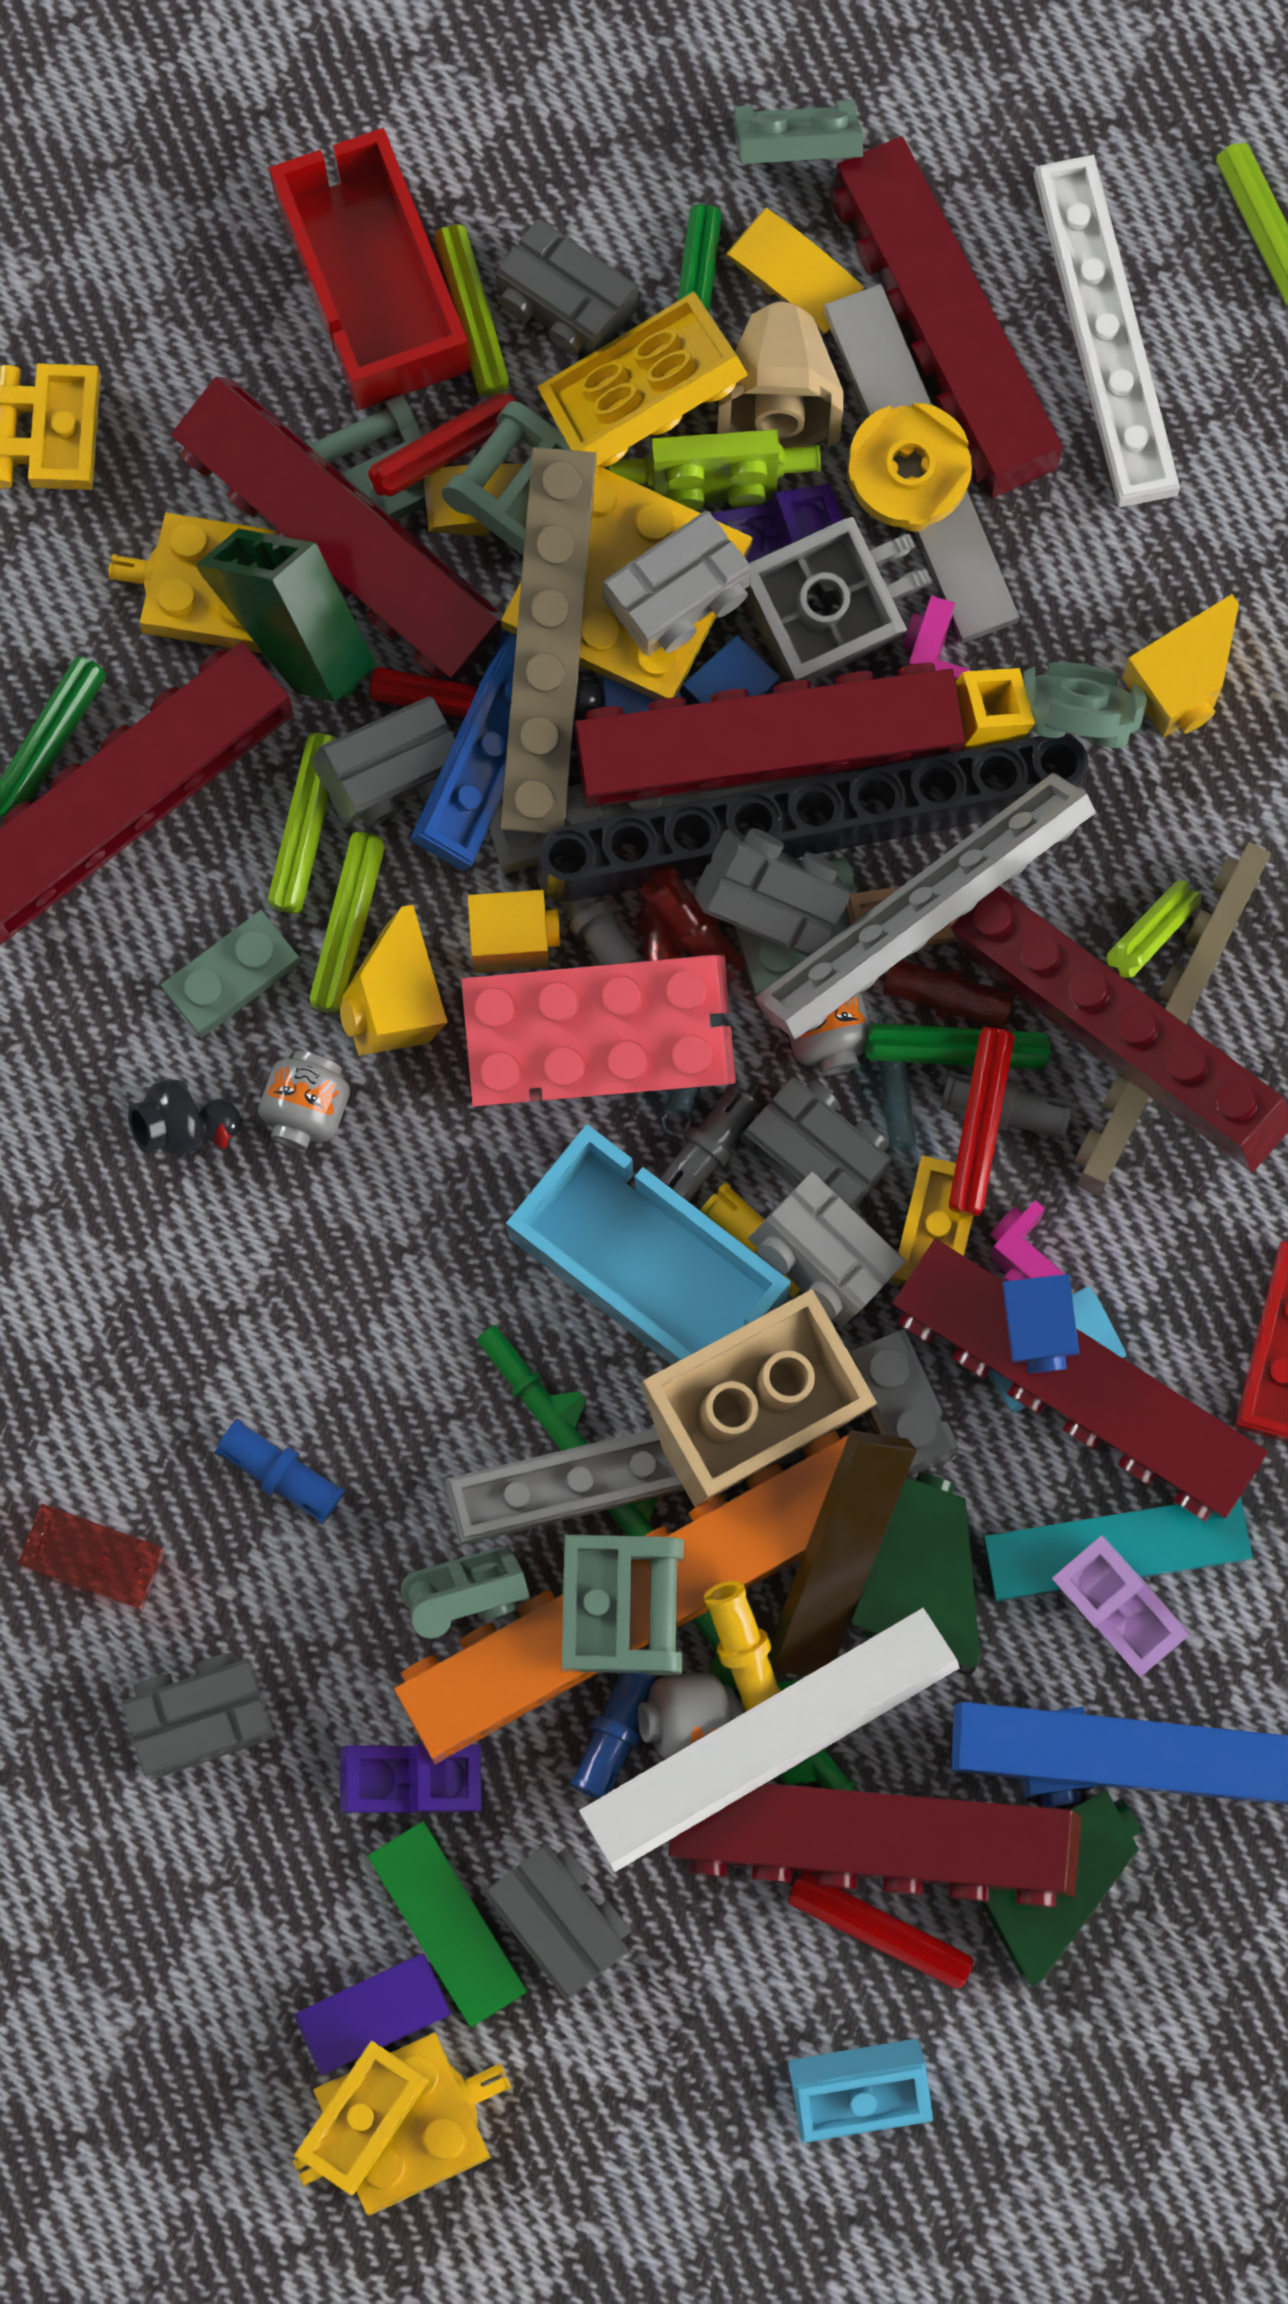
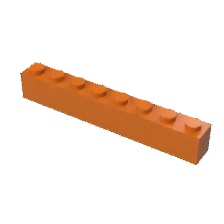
M833 1431L818 1438L802 1450L806 1459L785 1471L779 1462L766 1467L746 1480L749 1491L729 1502L726 1501L723 1494L705 1501L689 1512L693 1522L672 1534L669 1533L666 1526H662L644 1535L648 1537L684 1539V1560L677 1562L676 1629L710 1611L705 1604L704 1595L713 1586L726 1581H739L743 1583L745 1590L802 1559L849 1435L840 1439L837 1432ZM631 1560L629 1650H641L649 1645L651 1561ZM551 1590L545 1591L526 1601L516 1609L521 1617L499 1630H497L493 1622L485 1624L459 1640L462 1651L442 1662H439L435 1654L428 1656L401 1672L405 1682L394 1688L396 1696L434 1765L600 1673L562 1672L563 1594L555 1598Z

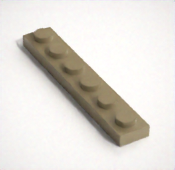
M533 447L501 830L549 834L553 830L566 826L597 463L596 452Z
M1250 842L1246 846L1240 860L1227 856L1211 888L1222 894L1213 914L1200 910L1184 944L1195 949L1186 968L1184 969L1173 964L1158 993L1157 998L1168 1003L1165 1009L1185 1024L1271 855V852ZM1119 1073L1102 1105V1108L1112 1112L1103 1133L1101 1134L1090 1129L1074 1160L1075 1164L1085 1168L1076 1186L1100 1197L1150 1097Z

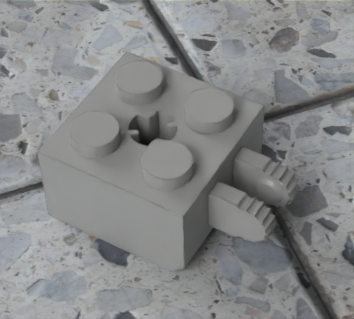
M851 517L749 563L752 569L750 586L745 589L748 596L744 601L783 682L808 680L811 682L901 639L907 628L894 602L926 587L932 580L927 570L922 569L921 571H912L902 576L898 581L886 586L877 567L908 555L909 551L915 548L910 534L895 538L869 551L854 518ZM815 592L820 600L831 598L834 605L828 612V616H822L819 612L814 613L808 606L812 599V596L809 595L810 593Z

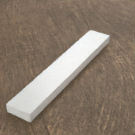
M1090 155L1035 166L1033 176L1118 508L1178 496L1180 485L1095 157Z
M922 1608L580 1809L579 1812L613 1871L616 1872L958 1670V1661L925 1609Z

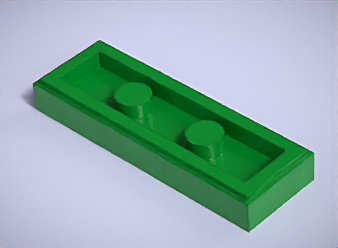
M424 1821L367 1856L470 2028H473L528 1993Z

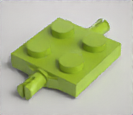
M778 429L652 438V451L646 455V458L619 460L609 466V471L637 484L647 483L654 492L693 510L702 508L704 503L729 502L733 507L743 508L760 505L766 499H771L775 492H777V480L784 477V473L821 472V455L819 445L783 448L778 441Z

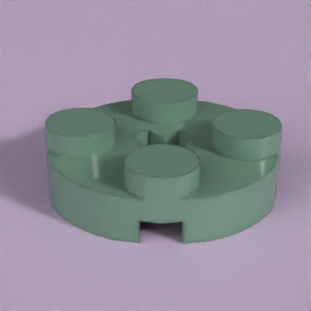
M1070 662L1049 663L1046 675L1035 676V667L1028 669L1023 675L1026 695L1036 723L1031 730L1036 734L1050 738L1063 737L1066 733L1091 737L1094 742L1105 747H1124L1128 744L1130 733L1137 731L1142 725L1147 696L1142 688L1133 683L1130 694L1125 689L1116 686L1118 674L1086 664Z

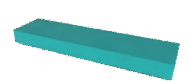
M1241 1497L1226 1519H1222L1212 1513L1208 1520L1204 1522L1175 1504L986 1535L983 1538L994 1603L1062 1592V1589L1052 1577L1101 1535L1105 1537L1141 1578L1245 1562L1253 1558Z

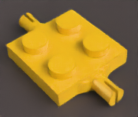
M165 512L158 545L151 553L149 560L113 554L109 565V580L145 586L146 597L140 619V627L143 634L233 648L243 641L250 651L263 653L204 580L196 564L238 528L273 534L275 530Z
M435 2032L391 2052L393 2056L426 2077L429 2082L356 2190L368 2216L491 2159L478 2128L477 2107L475 2104L507 2089H512L507 2076H504L506 2073L501 2062L464 2080L462 2075L450 2065L440 2039ZM349 2073L313 2089L322 2112L326 2109ZM501 2076H504V2077H502V2078H500V2079H498V2080H496V2081H494V2082H492V2083H490V2084H488V2085H486V2086H483L484 2084H487V2083H489V2082H491V2081H493V2080H495V2079H497V2078H499V2077H501ZM293 2159L294 2167L298 2172L309 2168L301 2160ZM312 2168L298 2174L304 2187L323 2177Z

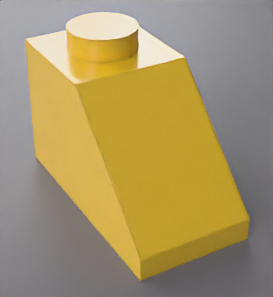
M1233 594L1130 656L1127 660L1122 680L1130 691H1132L1133 683H1135L1145 692L1147 696L1145 713L1163 738L1179 728L1184 733H1189L1202 726L1215 714L1213 707L1223 686L1239 603Z
M414 905L402 906L383 928L342 996L340 1005L342 1026L345 1033L349 1037L354 1038L358 1056L428 1044L448 1023Z

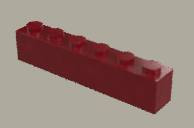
M903 135L863 152V157H851L837 163L834 189L830 190V199L834 211L843 225L850 222L859 238L856 241V250L860 262L869 276L876 273L881 281L898 325H903L912 342L908 345V349L919 376L922 379L929 376L938 393V396L935 397V406L948 413L964 430L969 443L968 450L971 455V479L973 482L983 481L992 499L1058 470L1063 445Z
M215 376L170 434L184 447L180 456L188 465L207 478L212 473L216 474L231 487L226 496L233 504L253 518H256L261 513L277 527L272 535L316 542L342 596L349 598L353 593L370 608L365 615L366 618L387 636L393 639L398 633L417 649L412 654L414 660L436 678L441 679L445 674L450 678L465 677L502 632L501 619L504 613L233 379Z
M243 641L230 651L223 648L214 652L201 664L198 670L199 675L181 689L178 686H174L161 693L151 704L149 714L132 727L129 724H125L115 729L104 739L100 746L101 751L83 765L81 763H74L66 767L54 778L50 791L34 803L26 801L19 804L5 816L2 821L3 827L0 829V945L23 929L294 716L289 695Z
M917 663L898 669V676L873 679L872 672L861 671L837 677L835 679L836 685L811 688L810 681L795 680L774 686V693L749 697L747 689H730L711 695V702L686 705L685 698L676 697L651 702L648 704L649 711L624 714L623 708L619 706L590 710L585 714L586 720L576 721L574 729V741L585 809L869 769L958 752L965 744V737L953 668L936 671L934 663Z
M1000 886L978 901L970 912L960 916L951 926V930L966 958L1249 1172L1253 1173L1288 1133V1107L1282 1095L1123 977H1120L1119 974Z
M934 1238L892 1303L894 1308L903 1313L897 1322L898 1325L928 1344L931 1343L935 1335H938L958 1348L951 1359L984 1380L990 1370L999 1374L1012 1383L1011 1388L1007 1392L1008 1396L1038 1415L1041 1414L1045 1406L1068 1419L1062 1430L1094 1451L1101 1441L1123 1455L1117 1466L1146 1485L1151 1486L1156 1477L1178 1490L1173 1502L1202 1521L1206 1522L1212 1513L1222 1519L1228 1517L1269 1451L1078 1329L1077 1336L1080 1353L1077 1356L1065 1357L1066 1370L1027 1374L1026 1362L1012 1364L1002 1291L1003 1281Z
M765 1783L670 1839L668 1856L688 1862L687 1873L693 1875L726 1877L728 1865L752 1868L751 1879L758 1881L791 1883L792 1871L816 1873L817 1885L830 1888L857 1889V1878L859 1877L883 1880L882 1891L888 1893L922 1895L923 1883L949 1886L948 1897L954 1899L988 1902L990 1890L1016 1892L1015 1904L1056 1908L1057 1896L1075 1897L1081 1816L1073 1810Z

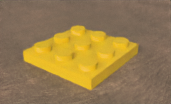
M692 292L540 384L537 388L570 449L574 451L596 452V467L603 468L619 461L627 453L628 447L648 435H659L669 431L680 422L683 414L701 403L714 402L727 396L735 388L736 382L745 378L748 374L737 354L696 293Z
M596 467L579 665L656 701L676 698L716 618L715 613L712 611L695 623L693 626L697 630L696 633L677 650L666 653L661 647L647 657L628 634L625 626L621 625L603 599V581L701 513L605 468ZM717 521L726 533L727 538L734 543L746 559L752 547L753 537ZM521 582L501 619V628L517 635Z

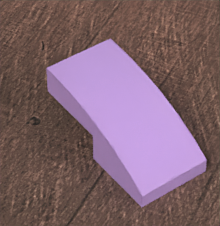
M1103 1535L1052 1577L1093 1627L1099 1629L1139 1677L1143 1676L1190 1635L1189 1631Z

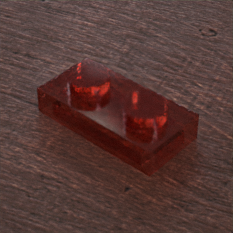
M41 1503L18 1565L29 1571L143 1611L166 1550L161 1546Z

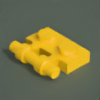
M37 364L35 386H20V368L12 365H1L0 489L11 488L14 467L25 464L29 465L28 480L31 488L93 490L101 382L98 366ZM23 413H33L31 438H16L17 417Z

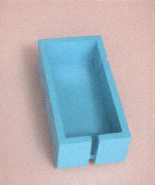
M588 1124L585 1125L506 1222L510 1240L670 1365L780 1307L789 1296L790 1280L644 1167L635 1176V1189L629 1186L627 1182L633 1176V1159Z

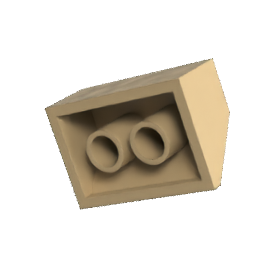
M813 1289L641 1382L662 1449L694 1507L799 1451L818 1438L859 1418L877 1404Z

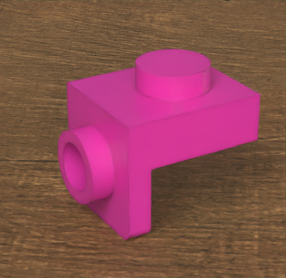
M931 595L925 615L913 613L902 648L912 651L908 665L934 663L936 671L953 668L956 682L962 672L971 670L939 660L951 626L955 602Z
M1036 1200L1024 1213L1014 1206L990 1234L997 1243L994 1245L989 1259L1006 1273L1002 1279L1003 1282L1064 1274L1024 1239L1041 1220L1045 1210Z

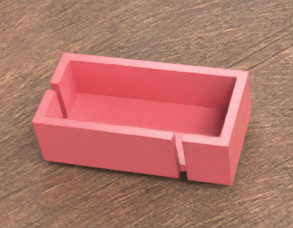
M710 955L461 978L473 1107L541 1100V1091L543 1101L736 1083L731 1026L711 1027L710 1014L730 1013L725 956Z

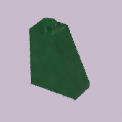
M238 528L196 564L204 580L296 694L335 702L352 693L358 686V681L376 666L316 542Z
M919 1472L916 1480L906 1477L848 1631L871 1639L924 1608L956 1657L959 1664L957 1671L972 1675L980 1659L966 1498L953 1494L955 1488L953 1483L931 1474Z
M1107 1790L1070 1809L1081 1816L1075 1897L1057 1896L1056 1908L1015 1904L1016 1892L990 1890L989 1901H979L1026 1988L1045 1979L1139 1851L1133 1837L1140 1834L1141 1830L1132 1811L1123 1798L1113 1802Z

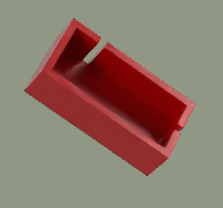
M384 128L332 145L337 177L340 184L329 187L325 160L321 149L269 167L275 201L333 352H336L338 365L356 411L385 402L399 394L405 395L471 371L468 340Z

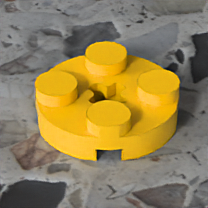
M912 402V406H899L891 409V405L879 409L861 424L852 440L849 451L847 482L858 503L872 517L893 527H902L910 532H918L924 530L930 524L943 520L958 507L966 494L971 479L972 464L971 455L968 450L969 443L964 430L958 422L948 413L933 405ZM914 452L920 454L923 457L920 469L925 473L919 478L910 476L906 479L897 474L899 466L893 459L898 454L905 458H909Z

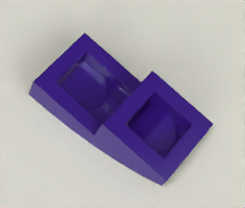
M830 483L775 492L766 504L713 512L711 514L716 521L753 537L752 547L746 557L748 563L843 520Z
M423 1744L412 1746L346 1745L340 1747V1814L459 1813L481 1811V1745H469L436 1765L432 1762Z
M422 1953L305 2008L293 2016L317 2070L322 2077L358 2060L371 2040L383 2048L451 2015V2012L425 1954Z

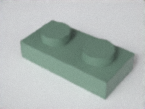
M260 910L163 982L161 987L178 1011L202 1039L298 967L301 961L264 912Z

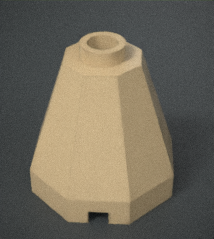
M788 302L772 303L753 313L735 350L748 376L736 382L735 388L727 396L718 400L717 434L778 429V441L783 448L815 446L816 443L826 438L827 448L840 442L843 417V389L813 316L797 305Z

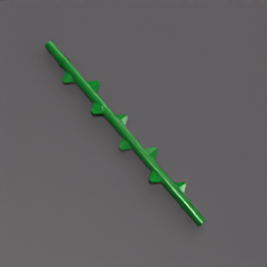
M493 1325L484 1331L476 1339L477 1343L514 1389L512 1395L515 1398H521L558 1448L563 1451L588 1445L576 1429L587 1402L584 1395L580 1391L550 1395L540 1382L542 1376L538 1372L535 1374L532 1372L497 1325ZM659 1497L608 1509L607 1511L626 1536H644L654 1530L649 1520ZM708 1611L692 1621L716 1651L709 1672L718 1677L723 1686H736L730 1668L724 1667L720 1662L717 1653L720 1639L711 1612ZM799 1680L778 1682L777 1685L783 1691ZM824 1749L780 1774V1778L785 1785L817 1782L823 1789L856 1791L854 1788L857 1785L855 1781H848Z

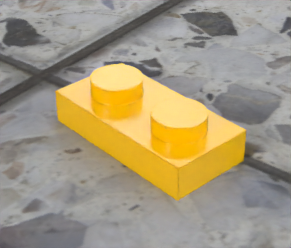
M924 1155L921 1156L898 1254L906 1261L892 1276L891 1282L905 1285L934 1238L964 1256L973 1216L955 1213L948 1206L956 1163Z
M371 2040L294 2156L353 2196L429 2080Z

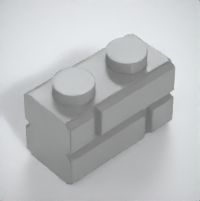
M705 510L604 580L603 599L621 625L625 626L628 634L644 655L648 657L661 647L666 653H671L683 646L694 636L697 631L693 626L695 623L712 611L717 617H723L736 609L746 599L748 593L745 589L750 586L752 569L734 543L727 538L726 533L711 513Z
M813 1171L748 1237L757 1247V1254L761 1259L782 1275H786L804 1293L813 1289L829 1319L833 1320L840 1327H843L861 1311L906 1261Z

